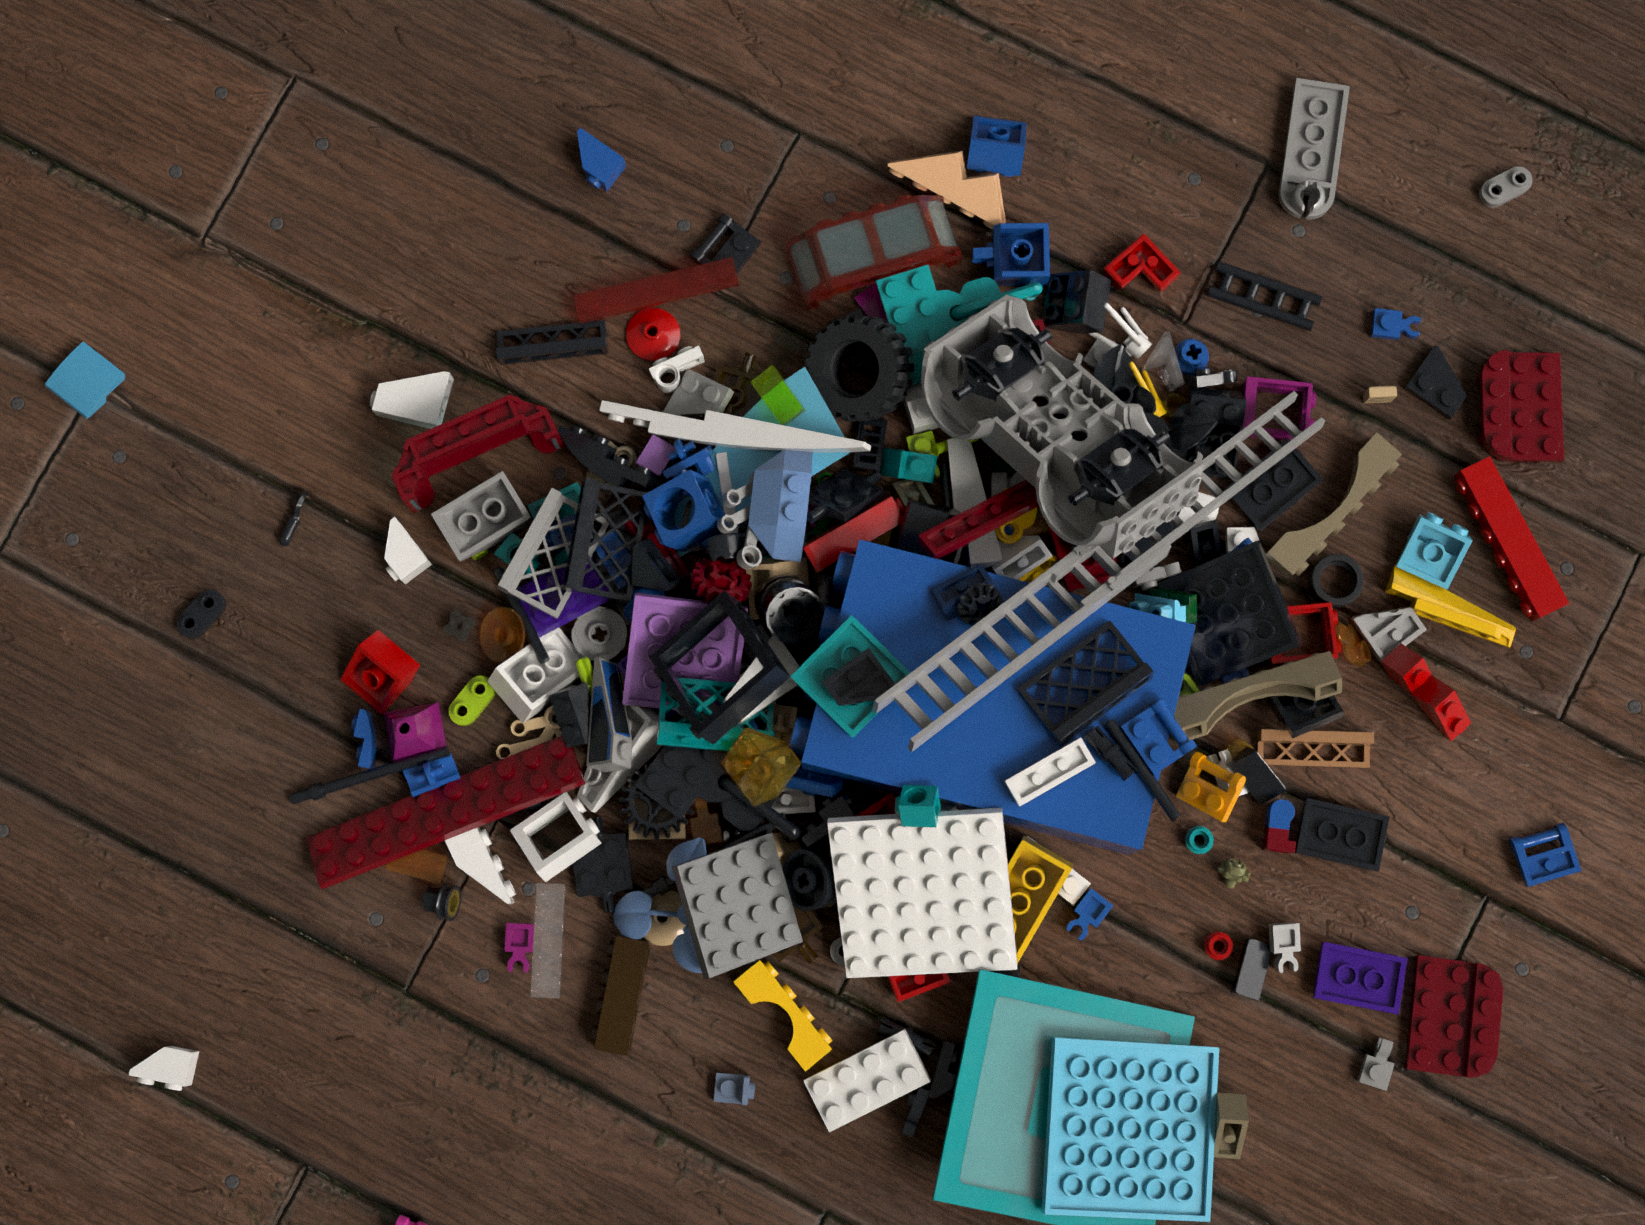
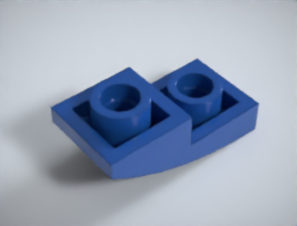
M360 709L359 714L354 715L351 730L354 731L353 736L364 740L363 745L359 744L356 761H359V767L372 769L375 767L376 731L371 713Z

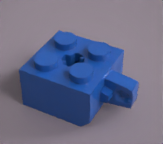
M1000 223L994 225L992 242L986 243V247L972 249V263L987 264V268L992 269L993 280L998 286L1028 285L1035 282L1047 285L1050 278L1049 223ZM1021 251L1024 258H1020L1017 252Z

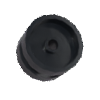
M830 845L799 849L786 857L782 870L792 905L796 909L807 912L837 906Z

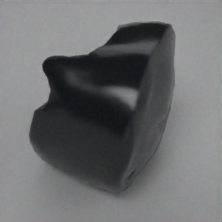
M738 533L713 535L700 544V550L705 558L708 559L710 557L713 562L717 558H725L728 563L737 562V553L744 547V538Z

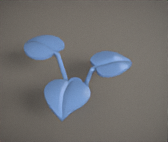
M696 838L679 844L670 852L667 859V873L671 880L675 881L672 866L706 855V844L703 838ZM640 891L630 892L621 898L616 905L613 918L616 927L623 936L631 939L644 937L651 928L652 921L650 915L677 917L681 923L687 926L683 927L684 934H680L674 939V958L683 968L695 973H702L683 905L679 907L678 912L650 910L651 897L645 892Z

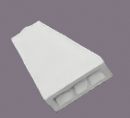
M444 371L379 383L377 391L372 392L370 407H372V411L376 416L432 429L442 424L454 378L449 372Z

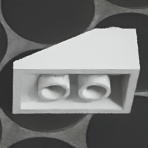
M560 628L539 637L550 657L548 662L540 664L529 644L497 666L487 681L522 723L551 703L549 699L551 694L574 684L580 679L575 661L583 658V656L579 654L574 644Z

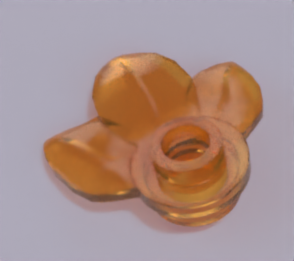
M1352 615L1349 617L1347 627L1341 622H1337L1336 635L1343 645V654L1347 661L1355 664L1357 667H1362L1365 663L1370 662L1371 652L1367 642L1362 641V636L1350 620L1353 617Z

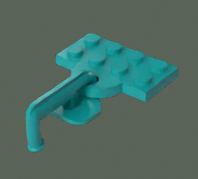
M929 265L875 281L887 322L897 327L895 332L902 333L907 339L903 343L904 346L911 347L913 355L908 358L909 364L914 363V372H909V378L913 379L912 385L921 383L923 349L930 342L943 337L951 328L958 327L967 321L971 315L978 314L994 300H999L1008 294L1022 300L1032 301L1043 289L1040 283L1035 282L1000 293L998 284L993 279L983 277L967 282L960 294L950 290L936 291Z

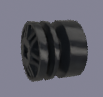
M790 574L773 576L760 587L755 599L756 613L761 622L781 642L788 644L803 643L812 638L821 627L824 616L823 605L815 592L798 576Z

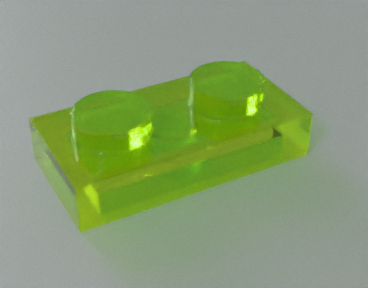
M773 365L751 381L753 387L781 425H788L806 410Z

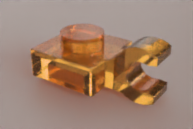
M697 798L695 805L698 817L690 818L693 839L703 838L705 844L723 841L718 813L709 815L707 802Z

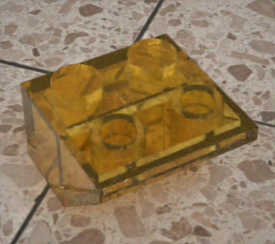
M745 728L721 762L722 766L753 807L778 797L802 764L794 752L789 749L785 741L751 728Z

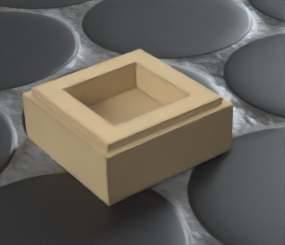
M1395 386L1369 387L1363 394L1364 404L1392 402L1397 397V388Z

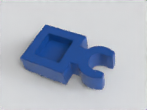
M1375 308L1372 315L1370 337L1398 340L1400 333H1403L1407 338L1415 339L1420 335V332L1412 331L1409 325L1419 324L1421 318L1411 316L1407 319H1402V311Z
M1090 888L1073 910L1079 917L1076 920L1070 921L1066 925L1065 930L1069 932L1074 925L1080 926L1081 934L1077 939L1079 941L1083 940L1088 933L1087 926L1091 924L1097 928L1114 905Z

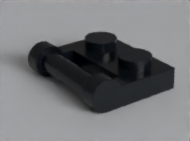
M722 213L717 219L719 223L698 249H694L689 256L729 286L759 248L761 241L735 223L728 215ZM728 229L733 234L713 260H709L706 255Z

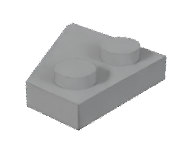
M687 368L663 413L687 416L689 418H699L706 414V410L723 413L734 392L730 388Z
M1412 607L1363 614L1350 618L1379 662L1400 643L1406 646L1427 630Z

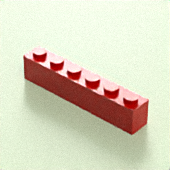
M1489 456L1455 474L1456 480L1454 483L1456 489L1468 501V511L1474 519L1478 520L1482 528L1481 535L1485 542L1491 544L1495 552L1494 559L1500 568H1504L1508 576L1507 583L1510 589L1519 596L1521 600L1520 607L1524 615L1528 618L1530 617L1533 622L1570 604L1491 457Z

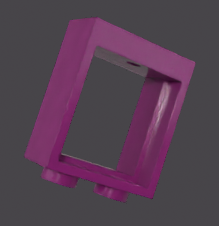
M1247 376L1242 383V391L1247 399L1242 430L1255 419L1257 391L1288 395L1295 391L1300 396L1298 429L1303 432L1314 423V419H1310L1311 408L1314 409L1316 404V392H1312L1313 383ZM1263 428L1275 440L1285 441L1288 438L1291 441L1294 439L1286 430ZM1254 433L1249 436L1252 438H1259Z

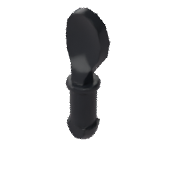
M305 491L300 492L294 499L293 517H287L288 521L279 539V543L282 546L289 545L298 524H300V521H298L300 509L308 494Z

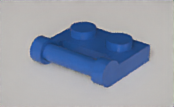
M1164 698L1120 727L1153 775L1197 747L1193 739L1189 740L1167 708L1169 704ZM1156 713L1180 747L1175 751L1171 749L1150 717Z
M1565 823L1556 824L1553 829L1520 838L1516 836L1509 838V845L1515 855L1525 887L1582 871ZM1556 839L1560 841L1561 847L1528 857L1526 855L1525 848Z

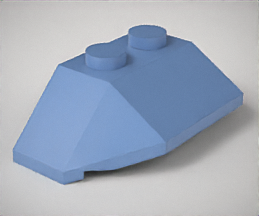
M783 450L754 470L748 527L768 551L772 559L801 562L813 452Z

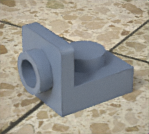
M717 1072L714 1102L748 1105V1099L754 1100L755 1082H750L751 1075Z

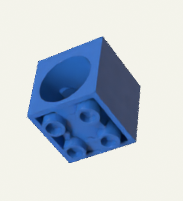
M688 470L642 495L646 503L643 506L645 513L649 519L654 521L657 528L654 532L662 545L664 544L665 546L685 552L702 543L708 537L721 533L717 527V521L726 514L710 478ZM692 497L695 503L694 516L687 526L682 529L677 528L675 524L676 508L683 499ZM724 520L725 526L729 528V523Z

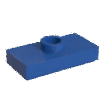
M614 531L602 539L611 553L623 545ZM598 544L595 551L602 560L607 555ZM625 548L613 555L621 569L630 565L631 556ZM610 559L603 562L611 577L618 573ZM629 569L624 572L627 577L629 574ZM621 575L613 579L619 590L627 586Z
M792 767L781 776L780 786L801 790L804 794L810 796L822 795L833 798L843 789L844 780Z

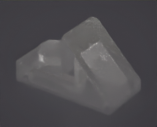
M1167 331L1161 336L1142 371L1162 366L1163 369H1160L1162 382L1164 385L1168 384L1169 391L1171 392L1181 389L1184 380L1170 332Z

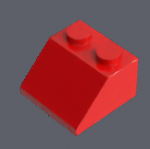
M378 630L358 645L340 680L383 715L411 683L420 664Z

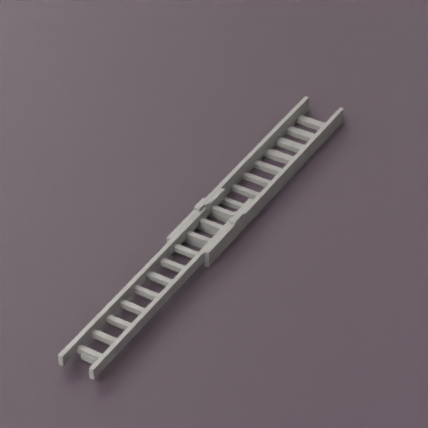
M1293 391L1202 460L1204 465L1200 483L1215 499L1205 507L1196 500L1190 506L1196 514L1185 522L1176 515L1170 521L1176 529L1164 538L1155 530L1149 536L1155 545L1145 553H1142L1134 545L1130 551L1124 553L1132 561L1124 569H1121L1099 545L1075 547L1071 553L875 699L872 710L878 713L892 701H895L921 729L909 741L908 749L913 752L1163 560L1169 553L1171 543L1323 427L1325 420L1321 417L1301 432L1281 413L1295 402L1298 394ZM1271 419H1274L1294 439L1282 447L1262 426ZM1253 433L1274 452L1264 462L1242 442ZM1233 448L1255 467L1244 477L1223 457ZM1214 462L1235 482L1234 485L1224 492L1203 472ZM1090 556L1111 576L1103 585L1081 565ZM1069 572L1091 592L1080 604L1057 582ZM1046 585L1074 612L1073 615L1062 623L1034 596L1035 593ZM1025 601L1053 629L1041 639L1013 612L1015 608ZM1003 617L1032 645L1020 655L992 628ZM982 633L1010 662L1000 671L971 643ZM958 651H961L987 680L976 688L949 658ZM939 667L966 697L954 704L930 679L928 674ZM917 684L943 712L936 720L932 721L906 693L913 685Z

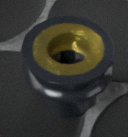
M444 884L441 888L428 887L423 895V910L436 913L439 920L453 921L461 905L460 887L457 885L451 887L449 884Z

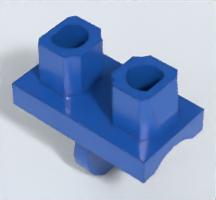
M681 439L674 441L675 450L668 453L672 461L679 457L681 461L669 466L662 472L666 479L669 477L674 479L687 472V468L695 464L698 472L705 476L716 469L711 457L714 451L711 445L690 455L689 452L696 448L694 442L691 441L684 444Z
M451 752L448 757L426 762L403 771L412 797L461 779Z

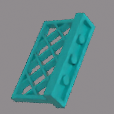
M677 677L691 700L698 706V711H703L707 716L713 713L707 706L715 700H718L722 705L725 699L722 695L727 691H731L736 684L732 682ZM661 681L656 745L770 755L774 742V702L732 728L713 745L702 737L697 739L689 729L691 726L690 721L684 717L678 722L665 721V714L673 708L678 712L677 707L679 704L665 691L667 685ZM698 689H707L713 696L702 702L694 692ZM759 716L766 723V730H755L749 722Z

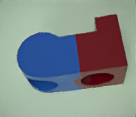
M1288 800L1274 801L1267 808L1262 847L1264 851L1287 854L1295 853L1296 842L1288 841L1290 821L1294 818L1295 808Z

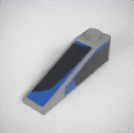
M600 657L594 658L586 766L603 772L631 769L633 741L626 705L622 704L623 690L617 663Z

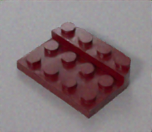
M1502 350L1490 356L1477 374V381L1480 383L1481 433L1478 434L1480 445L1483 444L1484 448L1492 456L1496 457V460L1502 462L1564 461L1561 353H1525Z
M1416 955L1405 1069L1467 1078L1479 1077L1492 1070L1498 1056L1504 993L1500 975L1496 971L1481 963Z

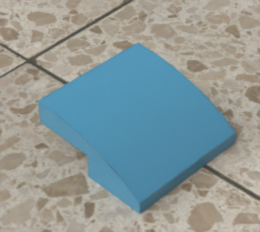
M82 342L57 367L45 383V387L88 419L106 403V396L125 380V373L85 342Z

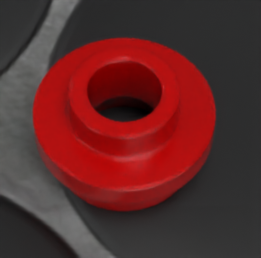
M1213 932L1205 939L1204 949L1210 958L1224 960L1232 953L1233 943L1227 934ZM1217 940L1223 944V948L1219 952L1213 948V944Z

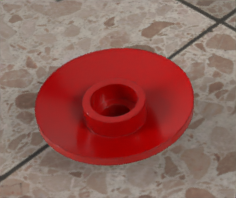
M647 308L639 311L631 318L626 329V339L629 348L637 357L646 361H657L661 358L669 357L677 349L680 342L681 334L677 320L672 314L660 308ZM650 328L658 330L655 336L648 335L647 332Z

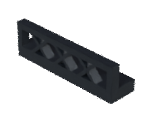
M605 320L497 331L498 348H496V354L500 365L609 354ZM600 328L601 337L583 338L589 329ZM569 331L576 336L574 340L556 341L562 332ZM538 334H542L549 339L546 343L529 344L531 339ZM516 337L522 344L504 347V338Z

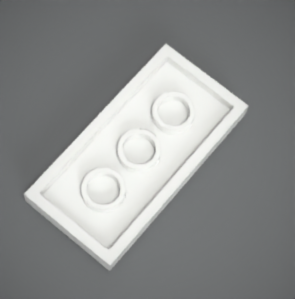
M903 1029L806 1078L804 1083L828 1131L831 1132L929 1083L931 1079L908 1033Z

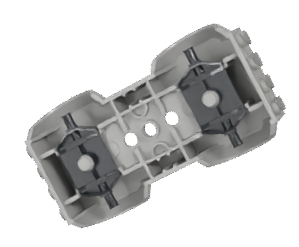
M1007 294L999 300L991 302L987 308L978 314L971 315L967 321L958 327L951 328L946 335L930 342L923 349L921 385L927 409L937 425L948 435L961 440L981 438L1036 488L1037 501L1041 513L1050 528L1059 537L1068 543L1078 546L1099 545L1114 559L1120 553L1130 551L1141 538L1149 537L1156 530V527L1163 522H1170L1184 507L1188 508L1196 502L1199 496V485L1202 480L1203 455L1198 451L1197 458L1192 463L1173 453L1164 444L1170 439L1169 434L1165 433V430L1155 434L1145 417L1142 406L1122 402L1081 366L1083 356L1078 353L1075 361H1071L1055 351L1047 343L1048 340L1052 339L1051 332L1048 329H1044L1039 333L1029 316L1026 302ZM1036 396L1045 397L1048 400V404L1038 407L1032 399ZM1064 414L1066 418L1057 419L1053 415ZM1073 431H1083L1088 437L1084 441H1076L1072 438L1071 433Z

